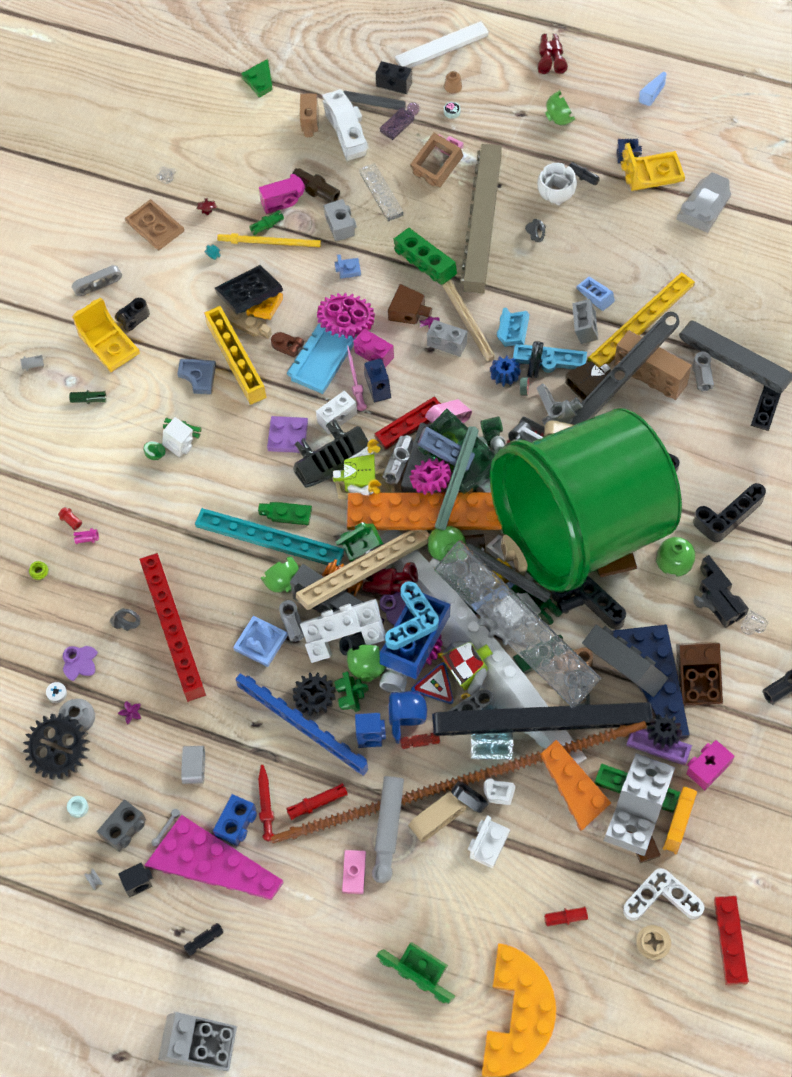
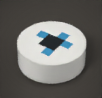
M54 682L47 687L46 695L52 703H60L66 698L67 690L62 683Z

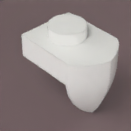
M491 778L484 782L483 789L488 802L511 805L515 791L514 783L494 781Z

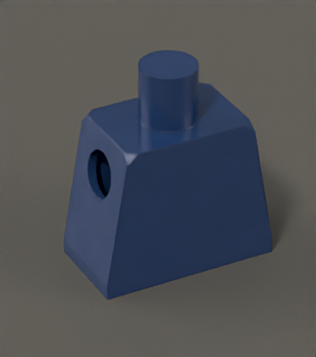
M376 359L364 363V376L373 402L376 403L390 399V382L383 360ZM381 383L382 388L378 389L377 385Z

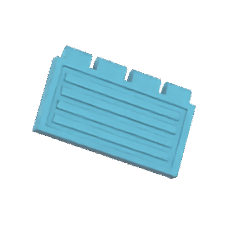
M318 324L312 332V336L309 337L303 349L296 357L295 363L287 371V375L291 377V381L324 394L348 355L347 345L349 350H351L354 346L355 338L351 335H348L347 339L345 335L339 338L337 333L332 336V331L325 332L326 327L321 328V324Z

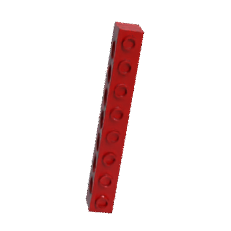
M155 553L140 558L139 560L186 700L189 702L204 697L206 693L159 555Z

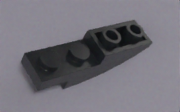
M764 385L751 426L769 431L781 393Z

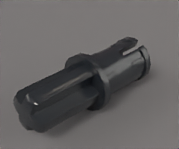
M574 162L569 164L568 167L573 169L579 180H585L592 185H597L600 181L599 176L588 171L587 167L583 168Z
M540 341L533 342L531 357L528 358L530 363L527 376L530 378L532 376L534 378L539 377L540 363L543 362L541 357L544 345Z

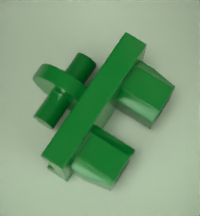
M348 671L342 673L343 678L334 681L337 692L346 691L347 696L338 698L339 707L342 710L353 709L355 712L360 711L359 699L365 698L364 693L369 690L368 684L362 683L361 679L355 680L353 676L349 675Z

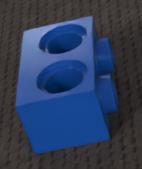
M380 713L355 714L358 748L383 747L382 740L386 739L385 720L380 719Z
M232 794L213 829L215 837L238 847L240 841L243 842L247 836L248 830L246 829L249 823H253L257 816L254 803ZM239 809H246L243 815L236 814ZM230 827L237 828V830L234 833H227V830Z

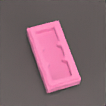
M345 850L343 894H364L366 851Z

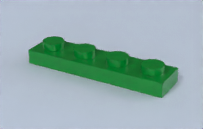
M601 763L594 783L621 794L628 773ZM668 788L661 809L674 813L680 792Z

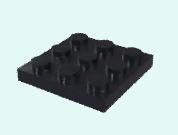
M261 265L214 288L216 294L236 314L243 313L247 309L259 305L264 300L275 297L283 291L282 285Z

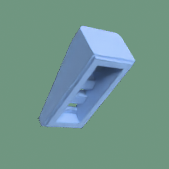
M662 72L641 89L639 94L640 103L647 106L653 104L665 86L666 72Z
M591 277L586 278L576 286L577 290L602 311L615 301L614 293Z

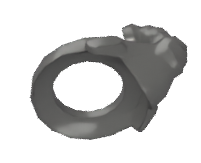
M533 219V222H529L525 229L531 234V240L540 243L545 237L546 225L541 220ZM538 228L542 231V236L540 238L537 233Z
M121 608L110 618L112 627L116 629L123 628L126 631L137 628L141 621L136 612ZM126 613L132 614L136 621L129 622L123 616H126Z

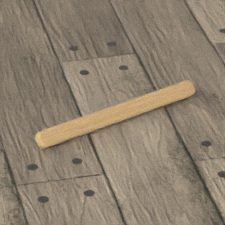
M450 279L442 285L485 360L487 362L494 360V352Z

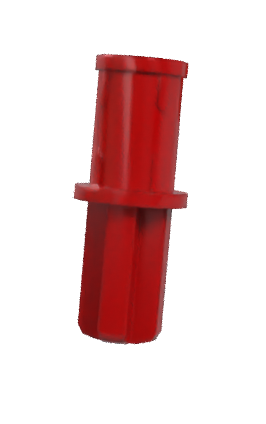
M586 906L569 910L564 908V911L546 913L544 920L548 927L560 924L569 925L572 922L588 920Z

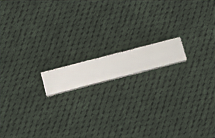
M480 21L395 56V61L399 66L412 68L487 37L489 32Z

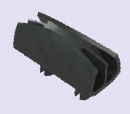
M334 419L332 422L333 426L330 422L326 425L335 438L333 441L316 451L311 450L305 438L301 440L302 445L299 441L294 444L303 458L294 463L293 470L305 488L332 478L333 471L344 470V460L349 459L367 447L369 441L360 426H356L348 432H343L336 419Z

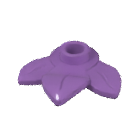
M396 592L393 595H384L379 602L381 610L386 613L387 620L395 625L406 606L401 598V593ZM391 601L393 602V605L391 607H387L386 603Z
M75 646L67 647L63 652V660L65 662L63 671L66 677L74 681L79 674L83 676L95 674V665L91 659L98 652L90 646L81 648ZM73 654L76 655L75 658L70 659V656H71V655H73Z

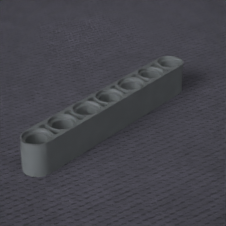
M689 321L679 333V337L686 344L701 352L708 353L714 359L778 393H783L792 382V373L787 369L696 321Z

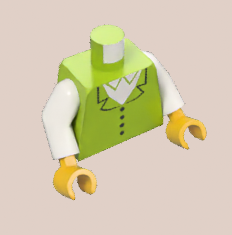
M375 439L369 440L366 448L349 459L344 460V470L333 471V481H344L345 491L349 493H361L362 495L379 494L380 489L378 486H381V483L375 479V458L373 452H380V447L377 446L379 442Z

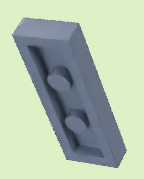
M428 427L423 429L417 443L418 446L453 466L456 464L462 447ZM471 453L465 472L468 471L471 465V462L475 455L474 453Z

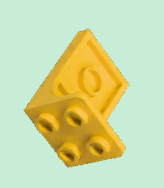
M625 144V150H622L623 161H621V169L623 172L625 171L626 184L630 185L631 191L685 181V174L676 151L645 157H634L630 144Z
M102 298L93 300L89 305L73 314L72 318L79 337L110 372L140 354L136 345L115 323Z

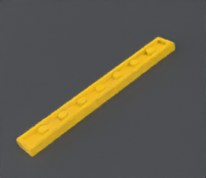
M681 272L587 358V362H593L598 368L604 364H610L615 359L617 344L628 330L640 336L695 285V281Z

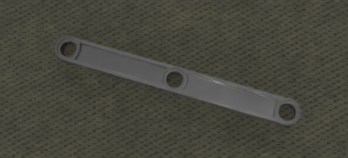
M670 311L659 319L581 403L583 408L576 411L577 415L573 417L571 425H576L593 418L677 329L680 323L677 313ZM670 316L676 318V323L673 325L666 324V319ZM623 371L625 377L622 380H617L615 378L616 372Z

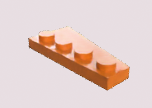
M555 740L540 753V756L551 777L554 778L561 796L564 797L571 815L574 816L577 822L576 825L582 831L611 802L563 746Z

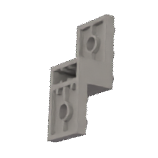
M636 753L606 832L605 842L645 856L675 767Z

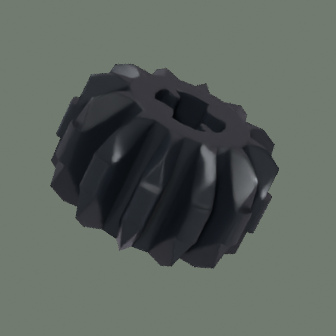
M667 713L664 715V718L659 714L656 715V719L652 718L649 722L650 725L647 726L648 740H654V746L658 743L661 744V749H664L665 745L671 749L673 743L678 744L679 737L682 736V730H680L681 723H675V716L669 719Z

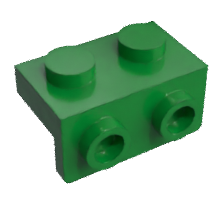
M365 522L356 525L355 530L352 532L343 533L340 535V539L336 541V545L343 546L350 562L364 556L368 550H374L383 544L374 523L366 524Z

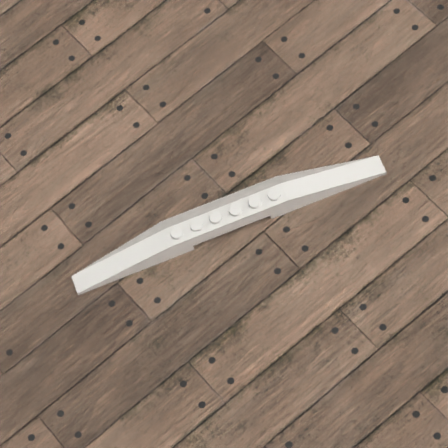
M389 530L381 535L380 538L384 545L399 537L402 533L399 530ZM418 550L393 563L397 572H403L406 563H415L418 571V582L416 584L422 593L451 604L450 617L441 632L442 638L440 639L443 641L445 649L452 642H471L476 650L485 644L489 646L493 654L483 660L489 669L479 690L487 689L492 693L496 703L495 709L548 707L521 669L494 637H488L490 632L484 625H478L479 619ZM566 730L524 732L545 749L555 740L563 746L565 742L570 744L571 740L574 741ZM579 749L576 750V753L571 751V754H569L578 765L587 759Z

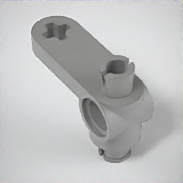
M545 384L537 387L549 415L542 419L544 425L548 421L570 424L573 417L577 415L576 411L583 408L577 397L570 402L568 400L555 402Z

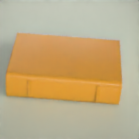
M688 787L682 788L662 850H669L674 852V854L678 853L697 795L696 790Z

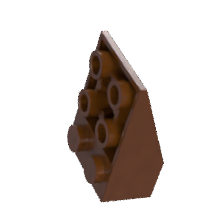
M720 643L676 644L677 668L683 705L723 704Z

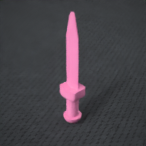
M347 345L355 384L352 387V393L356 397L357 410L364 411L367 408V404L364 403L362 395L363 386L358 385L353 359Z

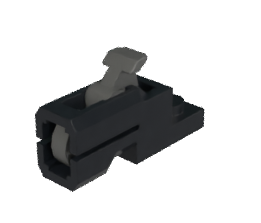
M711 556L704 557L700 569L707 578L701 581L699 588L703 595L702 597L694 596L693 602L698 608H709L721 624L727 628L734 624L735 621L737 622L744 618L749 608L740 596L733 595L730 592L732 583Z

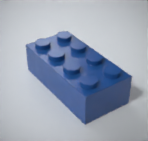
M424 594L439 618L437 630L396 650H392L384 644L380 651L381 665L414 679H417L450 617L451 604ZM418 603L414 608L416 610H423L425 606ZM407 605L404 607L393 628L414 618ZM426 614V623L433 624V621L430 622ZM409 627L406 631L409 634H415L418 630L415 627ZM391 637V640L397 642L398 638Z

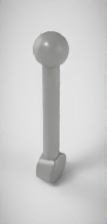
M178 809L172 810V816L158 836L152 840L153 846L159 845V840L175 818L180 816Z

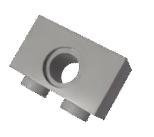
M343 199L325 204V218L335 242L355 236L354 229L357 226L355 219L350 217L351 210L349 205L346 206Z

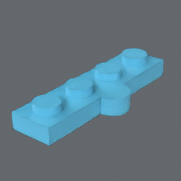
M515 344L513 354L515 362L529 364L528 358L531 357L532 345ZM543 347L541 357L543 362L540 363V366L547 373L553 372L556 368L575 369L586 364L587 352Z

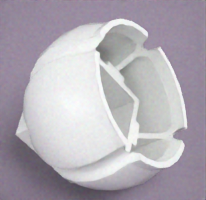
M552 163L545 166L544 170L540 172L537 186L540 195L545 200L560 206L561 203L569 200L574 194L577 179L571 167L565 168L563 163ZM554 185V186L560 188V190L551 189V188H552V186Z

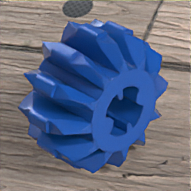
M506 355L503 359L499 356L498 360H493L490 367L491 379L495 380L496 385L502 383L504 387L508 383L511 386L513 382L518 381V377L521 375L519 362H515L514 357L508 359Z

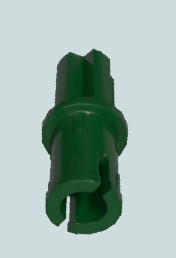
M87 390L86 392H70L69 394L71 403L87 402V404H90V402H106V391L90 392Z

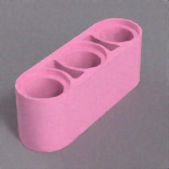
M457 399L431 407L426 413V418L435 427L442 430L465 423L471 417L472 411Z

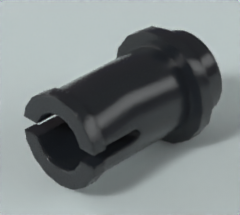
M576 594L565 600L560 599L557 607L562 613L567 614L569 610L582 606L584 602L581 595Z

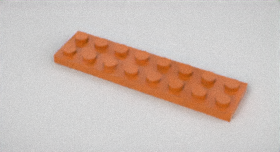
M491 492L458 493L447 526H454L459 530H502V525L498 521V516L495 512ZM348 493L347 530H355V526L362 522L366 524L374 523L376 530L436 529L435 523L445 493H373L371 495Z

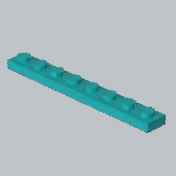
M201 508L195 522V527L324 565H328L336 559V566L338 567L345 553L344 549L204 508Z

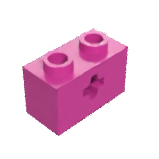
M717 740L712 744L707 743L701 750L702 754L698 758L693 757L687 764L688 770L686 775L704 791L732 764L735 757Z

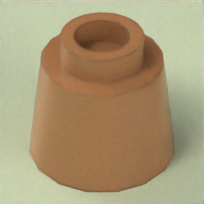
M451 71L446 75L444 88L448 93H458L462 89L461 76L455 71Z

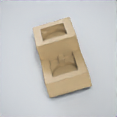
M503 535L501 550L505 562L513 561L516 572L525 576L527 562L523 553L508 535Z

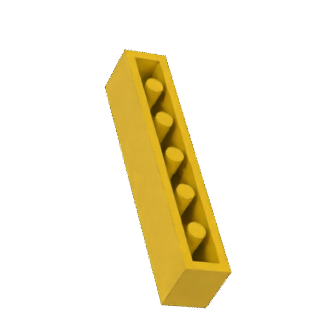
M221 306L204 312L207 326L249 404L252 405L267 398L265 386Z

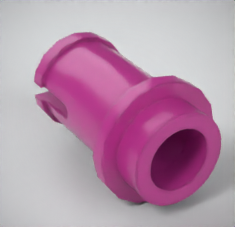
M90 528L88 531L74 532L73 536H76L74 537L75 544L95 543L99 540L98 530Z

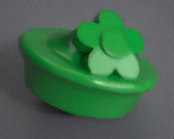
M155 441L146 442L143 446L145 456L151 460H160L166 453L165 447Z

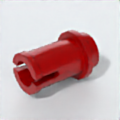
M64 507L58 513L59 519L65 521L73 530L79 529L82 525V520L76 517L70 508Z

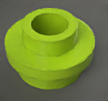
M41 561L33 562L29 568V574L35 580L45 578L49 572L48 566Z

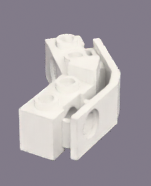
M341 89L323 94L324 100L322 101L325 116L337 133L346 161L366 156L368 144L359 123L361 122L362 115L358 107L352 106Z

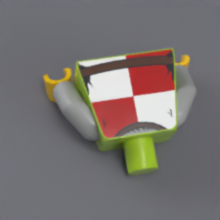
M452 642L443 653L437 654L438 658H443L442 662L449 667L464 691L467 690V693L461 695L462 699H467L479 691L489 669L483 660L491 656L493 652L487 644L476 650L471 642Z

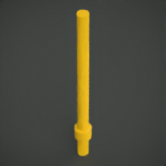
M239 233L217 235V241L231 242V244L242 242L321 247V240L239 235Z

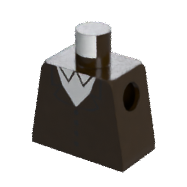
M588 362L567 372L565 384L584 401L611 372V369L607 364L598 368L593 362Z

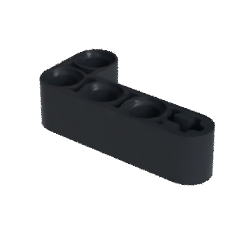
M752 484L719 514H716L707 506H700L696 509L693 524L708 539L713 542H720L761 506L766 489L762 484Z
M588 575L585 582L574 590L562 593L552 591L551 593L552 599L556 602H560V599L565 600L572 595L579 594L584 604L611 629L618 630L624 626L626 610ZM585 590H591L592 593H586ZM599 603H605L607 606H600Z

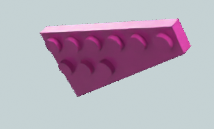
M183 815L179 817L144 865L145 868L149 867L151 870L155 869L163 871V873L183 876L186 879L246 892L249 895L269 900L274 898L284 883L282 879Z

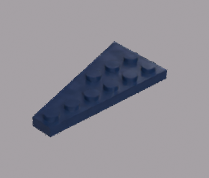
M667 624L612 630L614 632L613 637L617 638L619 635L628 642L627 647L631 648V646H634L642 652L641 657L645 658L648 656L656 662L654 666L668 677L655 697L651 696L638 686V688L644 694L646 702L651 703V708L655 715L659 714L664 718V715L667 713L669 719L675 716V723H681L680 730H682V736L679 739L689 738L690 734Z

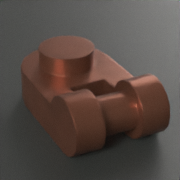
M277 332L271 337V345L273 349L281 353L296 357L298 349L304 345V340L300 337Z

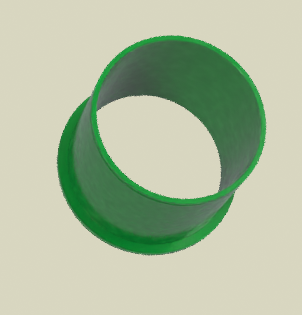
M617 408L533 442L521 439L513 440L504 445L495 454L491 463V495L498 521L502 525L501 529L504 535H508L520 548L527 562L526 571L540 585L552 591L563 592L580 587L585 582L589 573L672 534L677 529L681 519L682 496L673 462L664 444L652 427L643 418L628 409Z

